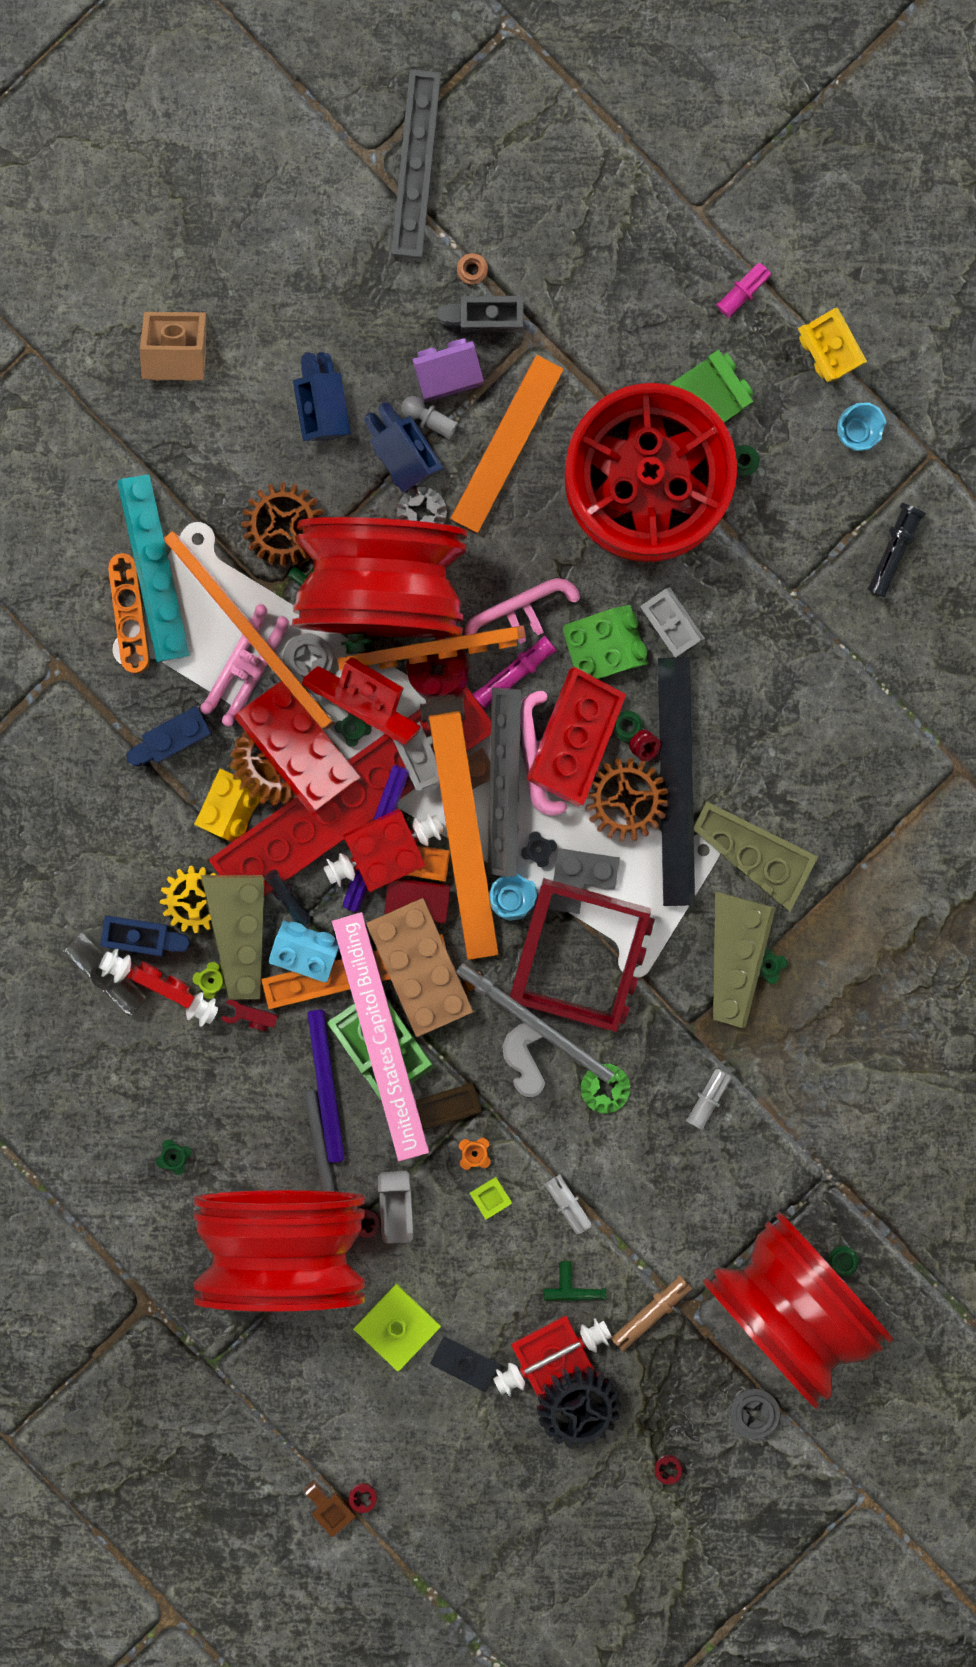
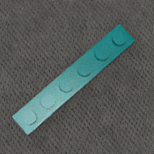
M150 475L122 478L117 481L156 660L157 662L185 658L190 656Z

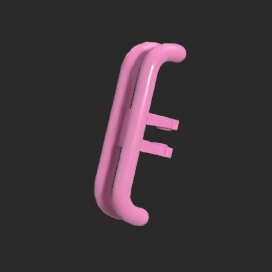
M555 578L545 581L473 616L464 627L463 636L475 634L482 626L505 615L511 627L519 626L514 611L523 608L530 620L533 631L538 636L544 632L530 603L555 591L563 592L570 602H577L580 599V592L573 583L566 579ZM525 638L518 639L520 644L526 641Z
M263 604L257 605L250 620L258 630L267 615L266 606ZM284 616L277 619V623L267 640L275 651L289 626V620ZM243 634L208 697L200 706L203 714H210L220 701L232 677L235 675L244 680L232 705L222 718V723L227 727L232 726L236 722L234 715L245 707L268 666L260 654L257 657L248 652L251 643Z
M544 691L531 693L521 701L520 742L526 776H528L541 741L536 740L532 710L534 706L541 705L547 700L548 696ZM528 781L531 801L539 812L545 815H560L567 810L565 802L549 800L545 789Z

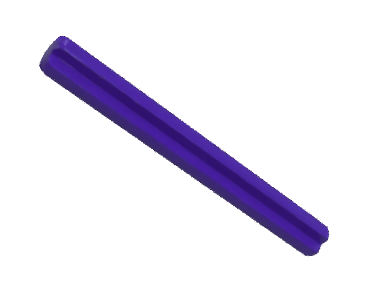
M397 765L392 767L373 820L396 810L409 775V771L406 768ZM358 869L355 870L354 881L350 882L343 901V907L354 912L359 911L367 890Z
M322 1009L311 1010L307 1015L327 1160L329 1163L342 1162L344 1160V1151L325 1013Z

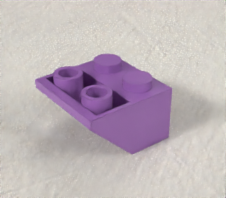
M459 339L448 343V349L436 352L435 348H429L417 353L418 358L413 359V364L424 403L484 385L473 341L466 343L465 339Z

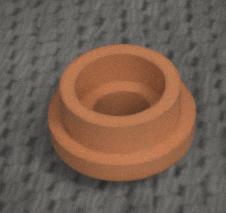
M475 253L464 255L457 265L459 278L469 285L481 283L488 273L487 262L482 256ZM471 264L478 267V272L475 275H470L466 271L467 267Z

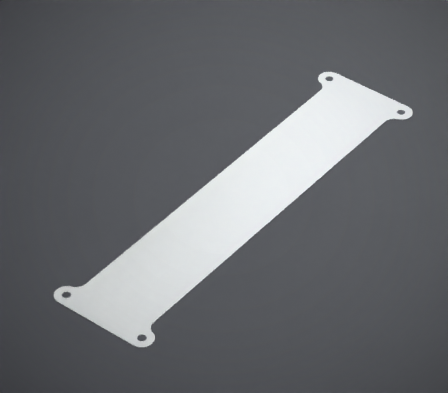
M194 522L186 526L182 531L181 539L249 620H251L257 605L263 604L266 606L267 615L259 629V632L266 640L270 637L279 617L284 616L289 620L287 631L276 649V652L282 659L285 647L289 641L304 633L316 634L329 644L333 654V662L329 672L339 678L343 670H339L337 658L360 654H346V646L341 645V642L348 641V638L341 634L292 627V619L299 618V614L293 613V605L222 562L214 552L215 536L207 524ZM195 533L203 535L204 541L201 545H195L192 542V536ZM171 549L168 554V560L190 656L163 661L162 663L206 690L211 691L242 633ZM143 602L150 658L156 659ZM134 620L127 621L123 627L124 635L129 638L135 637L140 631L138 622ZM116 638L113 644V655L122 664L118 638ZM142 640L140 642L131 644H133L135 648L136 645L142 646ZM250 645L248 652L258 657L259 653ZM305 645L304 656L296 658L295 661L305 662L308 672H310L312 661L322 658V656L312 655L308 645ZM135 651L132 657L127 659V662L135 666L140 661H143L144 657L139 656L137 651ZM379 664L368 665L371 669L404 687L396 712L408 718L433 700L431 698L430 700L422 698L411 686L408 675L395 667L380 669ZM269 665L266 667L245 706L254 701V693L258 684L266 677L276 674ZM234 675L221 699L232 705L244 680ZM307 688L335 722L342 721L348 716V711L341 709L338 705ZM335 724L328 730L321 728L329 739L338 746L346 760H349L385 734L372 726L371 733L364 735L358 740V744L352 747L346 744V738L341 733L336 732ZM351 725L350 729L352 731H355L356 726ZM491 735L466 752L467 757L483 748L490 760ZM520 745L519 831L517 834L518 863L516 874H520L525 879L533 881L539 894L543 878L549 880L554 878L558 848L620 857L615 888L584 883V889L651 908L650 917L655 919L651 936H644L641 946L647 948L642 966L635 967L633 976L639 978L646 975L689 907L663 906L662 832L651 828L647 824L646 828L649 831V835L644 837L640 830H637V841H632L630 832L626 833L625 841L620 842V832L615 831L612 839L607 838V834L610 831L609 827L606 826L602 832H598L597 828L602 821L600 819L593 823L589 821V818L596 814V811H585V806L593 804L594 800L586 799L584 805L578 807L547 790L545 791L549 800L565 802L567 810L560 815H545L539 812L533 806L530 798L522 747ZM490 780L473 789L483 860L487 863ZM439 782L418 792L414 789L399 800L397 807L421 822L426 820L427 812H429L431 817L437 815L444 829V832L440 834L448 838ZM590 788L589 792L594 793L595 790ZM601 795V800L608 799ZM604 809L605 814L612 821L627 825L620 810ZM635 816L636 823L642 821V819ZM534 831L539 832L541 837L547 840L553 839L557 843L556 851L551 853L549 864L544 868L538 867L535 861L531 859L525 860L521 856L522 848L527 846L529 835ZM698 834L694 836L695 896L720 856V853ZM706 844L710 849L709 854L700 856L697 852L698 846ZM538 846L536 851L540 853L542 848ZM581 901L580 914H570L616 942L619 948L618 963L623 972L639 917Z

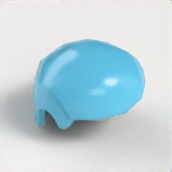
M856 403L846 408L838 419L837 434L839 440L845 447L851 450H869L877 442L881 441L886 418L879 407L871 403Z
M516 874V876L512 877L501 876L492 884L489 898L494 913L503 919L512 921L523 919L533 911L538 894L533 881H529L520 874Z

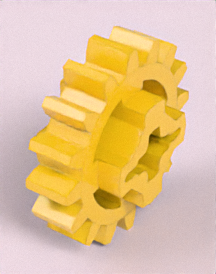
M189 866L188 874L178 869L177 879L170 876L167 878L171 884L170 888H161V891L167 894V898L160 900V904L168 905V909L163 912V915H172L174 917L171 921L172 926L179 922L182 923L181 931L186 932L189 926L193 927L194 933H199L200 925H203L207 930L211 929L209 922L211 920L210 914L201 919V911L207 905L206 900L198 902L197 908H193L191 903L180 902V899H186V897L191 896V891L195 890L196 895L206 897L205 891L200 888L198 879H201V875H206V868L202 867L199 873H195L194 866ZM186 880V889L181 895H174L176 888ZM175 906H182L187 910L189 920L182 917L175 909Z

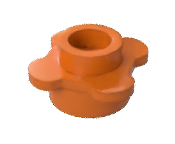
M480 1138L478 1141H469L468 1139L460 1141L459 1149L462 1151L460 1166L463 1169L468 1170L471 1167L477 1166L484 1169L490 1165V1158L487 1157L488 1140ZM472 1151H477L478 1155L474 1157L471 1153Z

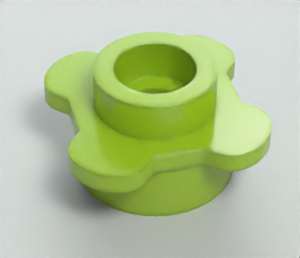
M216 962L208 963L205 970L193 975V983L199 985L206 999L214 998L216 992L220 989H225L223 975ZM209 978L214 979V982L212 984L208 982Z

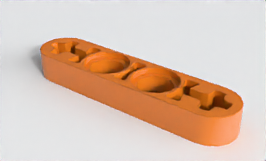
M119 553L111 558L108 570L120 660L122 666L128 672L140 674L148 669L150 664L142 593L134 559L126 553ZM120 560H124L126 564L131 565V569L126 570V577L128 581L134 579V585L122 584L117 587V581L123 582L122 574L119 571H115V567L120 566ZM124 590H131L135 593L136 600L132 606L123 607L120 604L119 596ZM130 620L137 621L140 626L138 635L132 638L126 637L123 633L124 624ZM142 640V646L136 645V651L144 659L138 663L139 667L134 668L132 663L127 662V659L133 655L132 647L128 646L125 648L124 643H137Z

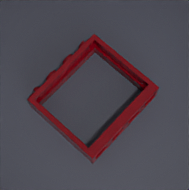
M543 878L510 997L526 1007L617 1032L619 1023L625 1024L630 1007L625 1006L627 994L634 995L638 977L633 976L636 965L642 966L647 949L641 947L644 936H651L655 919L650 917L651 908ZM552 893L639 917L611 1014L525 990Z

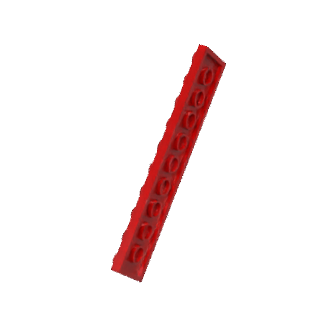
M467 686L451 699L440 701V699L431 700L408 717V719L415 723L420 722L428 738L432 736L429 716L460 711L466 752L491 735V720ZM384 734L347 760L360 778L313 814L308 811L298 797L292 799L208 859L219 875H262L263 877L271 870H277L280 878L285 882L343 841V834L374 819L392 767L397 765L406 768L394 740L387 734ZM431 744L430 746H431L432 751H433V753H434V747H433V744ZM409 775L400 799L415 789ZM264 879V896H266L274 889Z

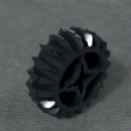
M575 1365L572 1373H568L563 1368V1376L560 1378L552 1374L553 1384L544 1383L543 1390L545 1393L538 1394L540 1405H537L536 1408L540 1416L538 1420L541 1427L545 1428L546 1435L549 1438L553 1437L558 1445L564 1441L569 1449L575 1442H577L578 1447L583 1449L586 1441L595 1446V1438L598 1436L606 1440L605 1430L614 1431L613 1421L619 1420L618 1410L621 1409V1402L618 1399L619 1392L613 1386L612 1380L609 1377L605 1378L600 1370L594 1373L589 1366L581 1372L580 1368ZM590 1390L602 1396L601 1404L591 1399ZM556 1410L562 1411L563 1415H567L568 1423H564L555 1417Z

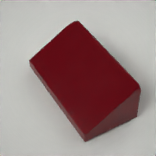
M404 879L394 880L388 883L384 914L424 898L434 922L445 923L451 885Z

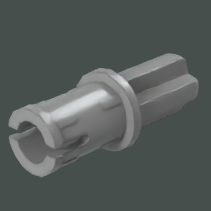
M716 1069L713 1072L702 1094L698 1093L699 1099L686 1119L688 1123L701 1130L704 1129L714 1108L720 1106L718 1101L731 1080L729 1074L720 1069Z
M561 1174L543 1184L558 1205L557 1211H562L576 1234H581L591 1227V1222L577 1202L578 1196L574 1197Z

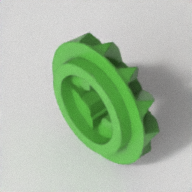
M603 1064L614 1073L608 1083L618 1081L611 1089L612 1097L614 1098L612 1101L605 1094L593 1096L600 1089L598 1076L588 1070L582 1079V1098L588 1107L596 1112L606 1114L615 1112L628 1101L630 1095L629 1079L623 1070L612 1064Z

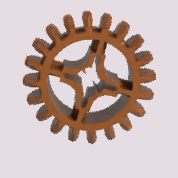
M285 482L280 483V492H275L273 484H269L268 490L270 494L268 496H265L264 492L259 489L257 494L262 500L258 503L250 498L248 503L254 507V510H243V515L250 517L251 521L241 522L242 528H251V531L243 534L244 540L253 538L255 540L248 546L250 551L260 547L261 549L257 554L260 560L268 553L270 554L268 563L273 565L277 556L280 557V565L282 567H285L287 564L286 557L291 556L294 565L299 563L296 554L301 552L305 559L310 557L296 543L295 525L297 521L301 520V517L306 513L308 518H316L324 514L322 509L312 511L311 508L318 503L316 498H312L308 502L305 501L309 495L307 489L303 490L300 496L296 495L298 485L293 484L290 492H286ZM290 500L298 503L300 507L289 512H282L273 502ZM266 508L272 517V522L265 529V532L259 535L258 520L261 512ZM274 512H276L280 518L282 517L283 520L291 519L292 523H289L288 525L290 527L289 530L293 537H291L287 533V531L285 532L282 528L279 530L275 529V526L278 525V523L276 522L277 518L274 515ZM277 537H285L294 547L276 549L266 543Z
M244 731L242 737L235 741L234 746L236 748L231 751L230 755L234 760L230 763L229 768L237 770L233 775V780L242 781L239 790L247 788L250 791L249 799L258 795L260 804L265 803L269 799L272 806L277 805L280 801L283 804L288 803L291 797L293 799L297 798L287 783H281L280 774L269 763L262 752L256 757H251L252 747L256 746V744Z
M618 758L615 760L616 769L613 770L609 763H605L603 767L607 774L604 776L600 771L597 770L595 777L599 780V783L592 782L590 788L594 789L595 792H589L586 798L594 800V803L586 805L585 811H596V814L592 815L589 821L591 823L598 819L602 821L597 828L598 832H602L606 826L609 827L610 831L607 834L609 839H612L615 831L620 832V842L625 841L626 833L630 832L631 840L637 841V830H640L641 834L647 837L649 835V831L646 828L647 824L655 830L659 827L658 823L653 819L654 816L659 819H664L665 814L657 809L658 807L668 806V801L659 800V796L666 795L668 791L664 788L657 790L656 786L663 782V778L659 777L654 781L650 778L656 771L653 767L649 769L647 774L642 771L645 766L644 761H640L636 769L632 768L633 758H628L626 767H622V761ZM626 775L640 779L649 790H633L626 779ZM616 777L618 782L617 794L608 799L601 800V792L604 785L610 779ZM623 790L627 792L628 797H640L630 803L632 807H630L629 812L624 803L616 802L618 798L622 797L621 793ZM646 800H651V809L647 817L636 823L635 806ZM604 809L620 810L627 825L612 821L605 814Z

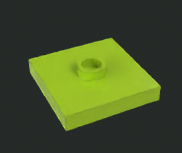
M396 1283L360 1320L353 1330L399 1372L440 1329L441 1325Z

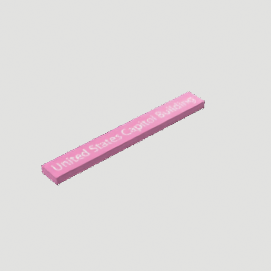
M363 913L333 920L332 924L398 1161L428 1154V1145Z

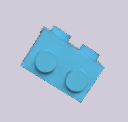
M283 920L274 941L269 963L322 982H327L339 951L337 938L327 932H316L305 928L300 923Z

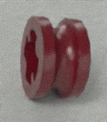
M648 730L637 732L629 743L630 751L642 761L652 760L661 748L660 740Z
M363 1209L366 1218H373L375 1224L371 1225L374 1229L369 1232L362 1228L358 1236L369 1238L379 1230L380 1219L373 1210Z
M664 1455L658 1459L654 1470L657 1479L661 1483L669 1485L676 1483L681 1478L683 1469L682 1463L677 1457ZM670 1461L675 1464L674 1470L677 1469L678 1471L676 1475L670 1474L666 1478L661 1475L663 1470L659 1468L661 1464L668 1465Z
M359 1483L351 1489L349 1504L356 1512L367 1513L376 1504L377 1494L370 1484ZM357 1491L361 1493L368 1491L371 1495L368 1497V1500L371 1502L368 1505L363 1502L358 1505L355 1502L358 1497L355 1493Z

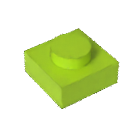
M496 1176L469 1192L486 1220L512 1204Z

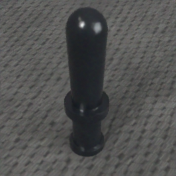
M277 870L268 872L264 879L274 889L276 899L283 902L295 922L303 926L307 925L310 920L309 914L291 893V886L283 882Z

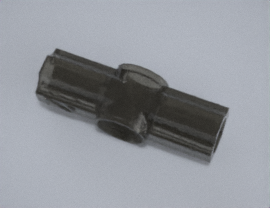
M83 932L75 937L63 950L91 979L93 984L100 988L129 1017L148 999L130 979L124 978V980L114 983L113 975V979L109 983H103L99 980V965L105 954Z

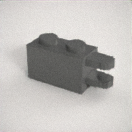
M461 296V304H441L438 307L436 318L439 324L441 323L445 326H461V333H523V296Z

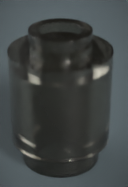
M455 694L425 697L426 704H420L422 723L428 722L429 728V716L460 711L461 721H466L463 696L455 697Z

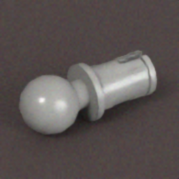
M409 396L401 404V412L404 417L411 416L413 420L421 419L420 427L424 428L427 426L448 440L458 425V422L436 411L435 406L432 405L429 410L426 409L420 397Z

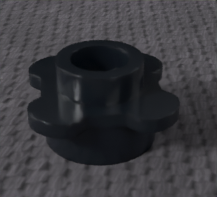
M534 831L529 835L527 846L522 848L521 856L525 860L531 859L535 861L538 867L544 868L549 864L551 853L556 851L557 843L553 839L547 840L541 837L539 832ZM538 846L542 848L540 853L536 851Z

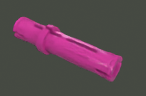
M544 635L524 653L521 651L517 654V659L489 680L483 687L474 692V697L486 709L492 704V688L513 687L530 672L533 674L537 671L536 667L557 650Z

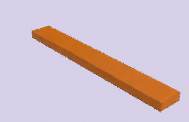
M171 531L164 538V541L319 726L328 730L336 722L311 692L302 685L301 680L181 537Z
M460 711L429 716L467 959L498 955Z

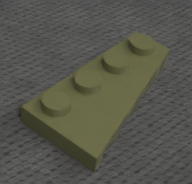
M707 801L694 825V831L787 911L791 912L818 856Z
M201 875L227 997L229 1000L260 999L264 877L262 875Z
M715 891L713 1020L746 1028L776 907Z

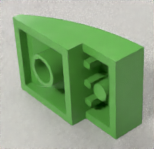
M387 1000L411 1085L435 1067ZM354 1003L327 1023L381 1100Z

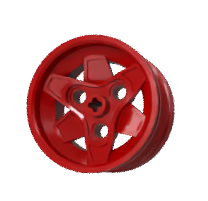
M643 383L627 386L612 392L598 401L584 415L576 427L568 447L565 467V490L568 504L583 532L595 544L607 552L620 558L638 562H658L673 559L701 544L713 532L723 517L732 499L736 485V452L730 433L722 419L698 396L668 384ZM661 418L679 424L687 432L667 438ZM630 420L627 440L606 436L616 426ZM643 435H651L656 439L657 446L653 450L648 451L641 448L639 439ZM704 458H706L708 466L707 487L690 473ZM591 464L608 476V479L594 493L590 478ZM645 468L648 471H656L654 480L650 476L643 477ZM674 480H681L686 485L685 494L681 496L673 495L669 490V484ZM620 483L629 484L632 488V495L627 499L618 498L615 494V487ZM672 509L692 515L682 524L668 530ZM631 512L636 531L627 529L612 519Z
M320 517L297 521V529L303 531V533L297 535L296 543L314 560V572L309 574L297 592L293 613L299 614V618L292 619V627L327 633L349 635L366 633V636L449 638L462 636V628L456 626V623L463 621V614L460 613L461 602L450 581L446 579V570L466 553L467 545L461 542V540L467 538L466 529L439 523L386 518Z
M318 1190L232 1191L195 1196L193 1198V1205L200 1207V1209L193 1212V1219L197 1220V1233L209 1252L213 1254V1264L194 1281V1290L200 1292L194 1295V1304L206 1308L237 1311H310L351 1307L364 1303L365 1294L359 1292V1290L365 1288V1280L346 1263V1252L350 1250L362 1230V1219L365 1218V1211L358 1208V1206L365 1203V1196L349 1192Z
M778 1212L775 1215L778 1222L772 1225L768 1221L764 1225L766 1228L757 1235L750 1257L752 1262L746 1268L737 1270L717 1267L712 1271L716 1277L712 1281L706 1277L702 1282L775 1366L817 1410L821 1407L817 1401L822 1396L827 1401L832 1397V1370L841 1362L848 1364L866 1361L876 1352L880 1354L884 1350L880 1345L886 1340L891 1344L894 1339L812 1245L781 1212Z

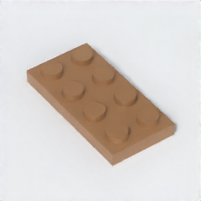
M424 898L366 923L416 1037L474 1012Z

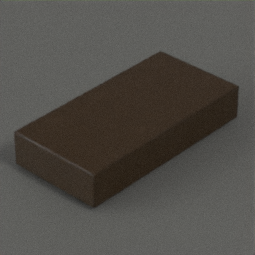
M473 1082L415 1100L423 1130L482 1112Z

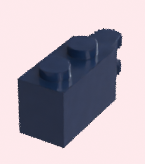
M305 352L301 356L300 363L302 364L303 377L293 380L303 442L327 441L351 434L341 373H334L333 362H331L332 359L329 353L319 352L315 356V353Z
M385 402L380 404L378 408L383 422L375 413L370 412L366 415L364 420L374 437L370 442L374 447L375 454L383 461L391 474L393 483L400 488L402 493L420 486L443 469L411 416L400 419L392 406Z
M195 706L141 735L144 741L134 746L133 749L130 748L126 754L127 762L132 764V766L139 767V765L142 766L143 763L146 764L154 759L157 764H160L213 736V733L199 707Z
M105 915L100 942L102 947L157 956H165L166 950L185 952L192 944L190 937L187 935L169 931L170 925Z

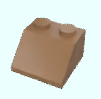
M144 312L140 342L142 379H153L156 381L204 380L206 313Z

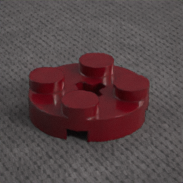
M435 638L433 641H435V640H441V639H445V638ZM460 649L457 650L458 656L439 659V655L436 653L427 655L428 661L409 664L408 660L406 669L409 682L414 690L424 699H440V701L451 699L459 694L467 684L468 668L470 669L469 659L464 651ZM445 665L442 668L444 671L442 675L439 676L437 673L432 675L436 666Z

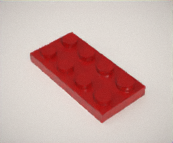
M576 667L570 668L526 780L578 807L583 806L627 694Z
M283 681L277 683L234 715L237 722L311 814L360 778Z

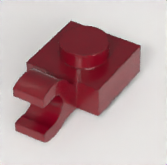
M227 1000L226 1004L236 1008V1015L234 1017L223 1015L222 1020L224 1022L235 1023L240 1019L250 1021L249 1027L266 1032L268 1026L276 1027L279 1015L242 1005L236 1000Z

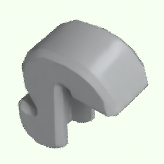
M523 1022L507 1033L502 1045L503 1055L510 1067L521 1072L520 1078L515 1077L513 1079V1084L517 1091L523 1096L535 1097L543 1090L545 1081L526 1045L543 1036Z
M407 1171L381 1172L378 1175V1192L380 1194L382 1241L385 1244L411 1242L413 1240L410 1174Z

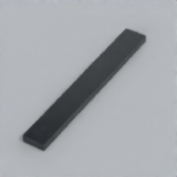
M690 657L658 658L659 733L661 742L660 777L663 778L661 789L664 788L668 791L666 795L661 796V800L668 801L667 807H661V811L665 814L664 819H661L663 906H695Z

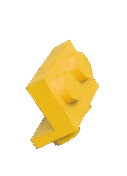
M834 308L809 324L798 328L801 334L799 339L806 351L811 352L816 361L814 363L816 372L827 382L838 380L867 362L838 308Z
M220 768L194 825L234 842L245 834L250 817L259 804V796L255 795L249 799L250 791L247 788L239 790L242 781L233 780L234 774Z

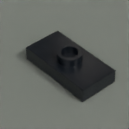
M443 1336L430 1365L486 1392L499 1363Z

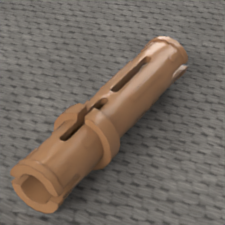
M679 1274L661 1293L656 1292L653 1295L654 1299L613 1335L611 1339L625 1352L629 1346L663 1315L673 1312V1306L692 1291L693 1288Z

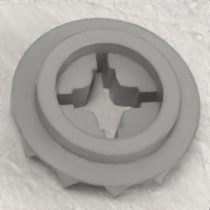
M415 487L406 492L400 499L397 507V516L401 520L417 521V513L410 509L409 506L413 508L414 506L420 507L424 499H427V510L431 511L435 516H424L420 521L444 524L447 514L446 505L441 495L429 487Z
M300 634L291 639L284 650L283 660L301 682L309 673L308 667H306L305 662L295 661V659L304 656L305 645H308L312 655L322 656V658L312 661L311 671L316 666L329 671L332 666V650L329 644L316 634Z

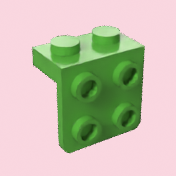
M717 350L708 356L704 362L669 384L689 391L701 398L719 415L723 422H726L753 402L750 398L754 395L752 389L744 379L739 381L733 372L737 369L735 363L727 353L722 355L720 350Z
M631 605L612 608L564 625L563 633L574 667L600 679L648 664L646 657L647 649L641 641L637 628L638 619L632 611Z

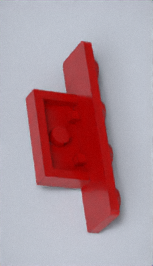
M353 657L345 662L340 678L322 667L316 666L302 680V685L311 689L314 693L321 695L338 705L341 709L348 711L366 724L375 727L393 740L404 745L420 731V725L396 712L404 687Z

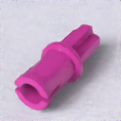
M760 263L756 264L740 282H734L735 287L716 304V307L730 319L747 300L751 301L753 299L752 295L770 277L769 270Z

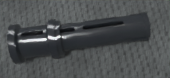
M901 503L899 506L901 512L894 527L889 529L891 538L871 583L867 587L868 591L881 597H886V592L898 569L907 545L915 541L914 533L921 518L926 516L925 512L905 503Z

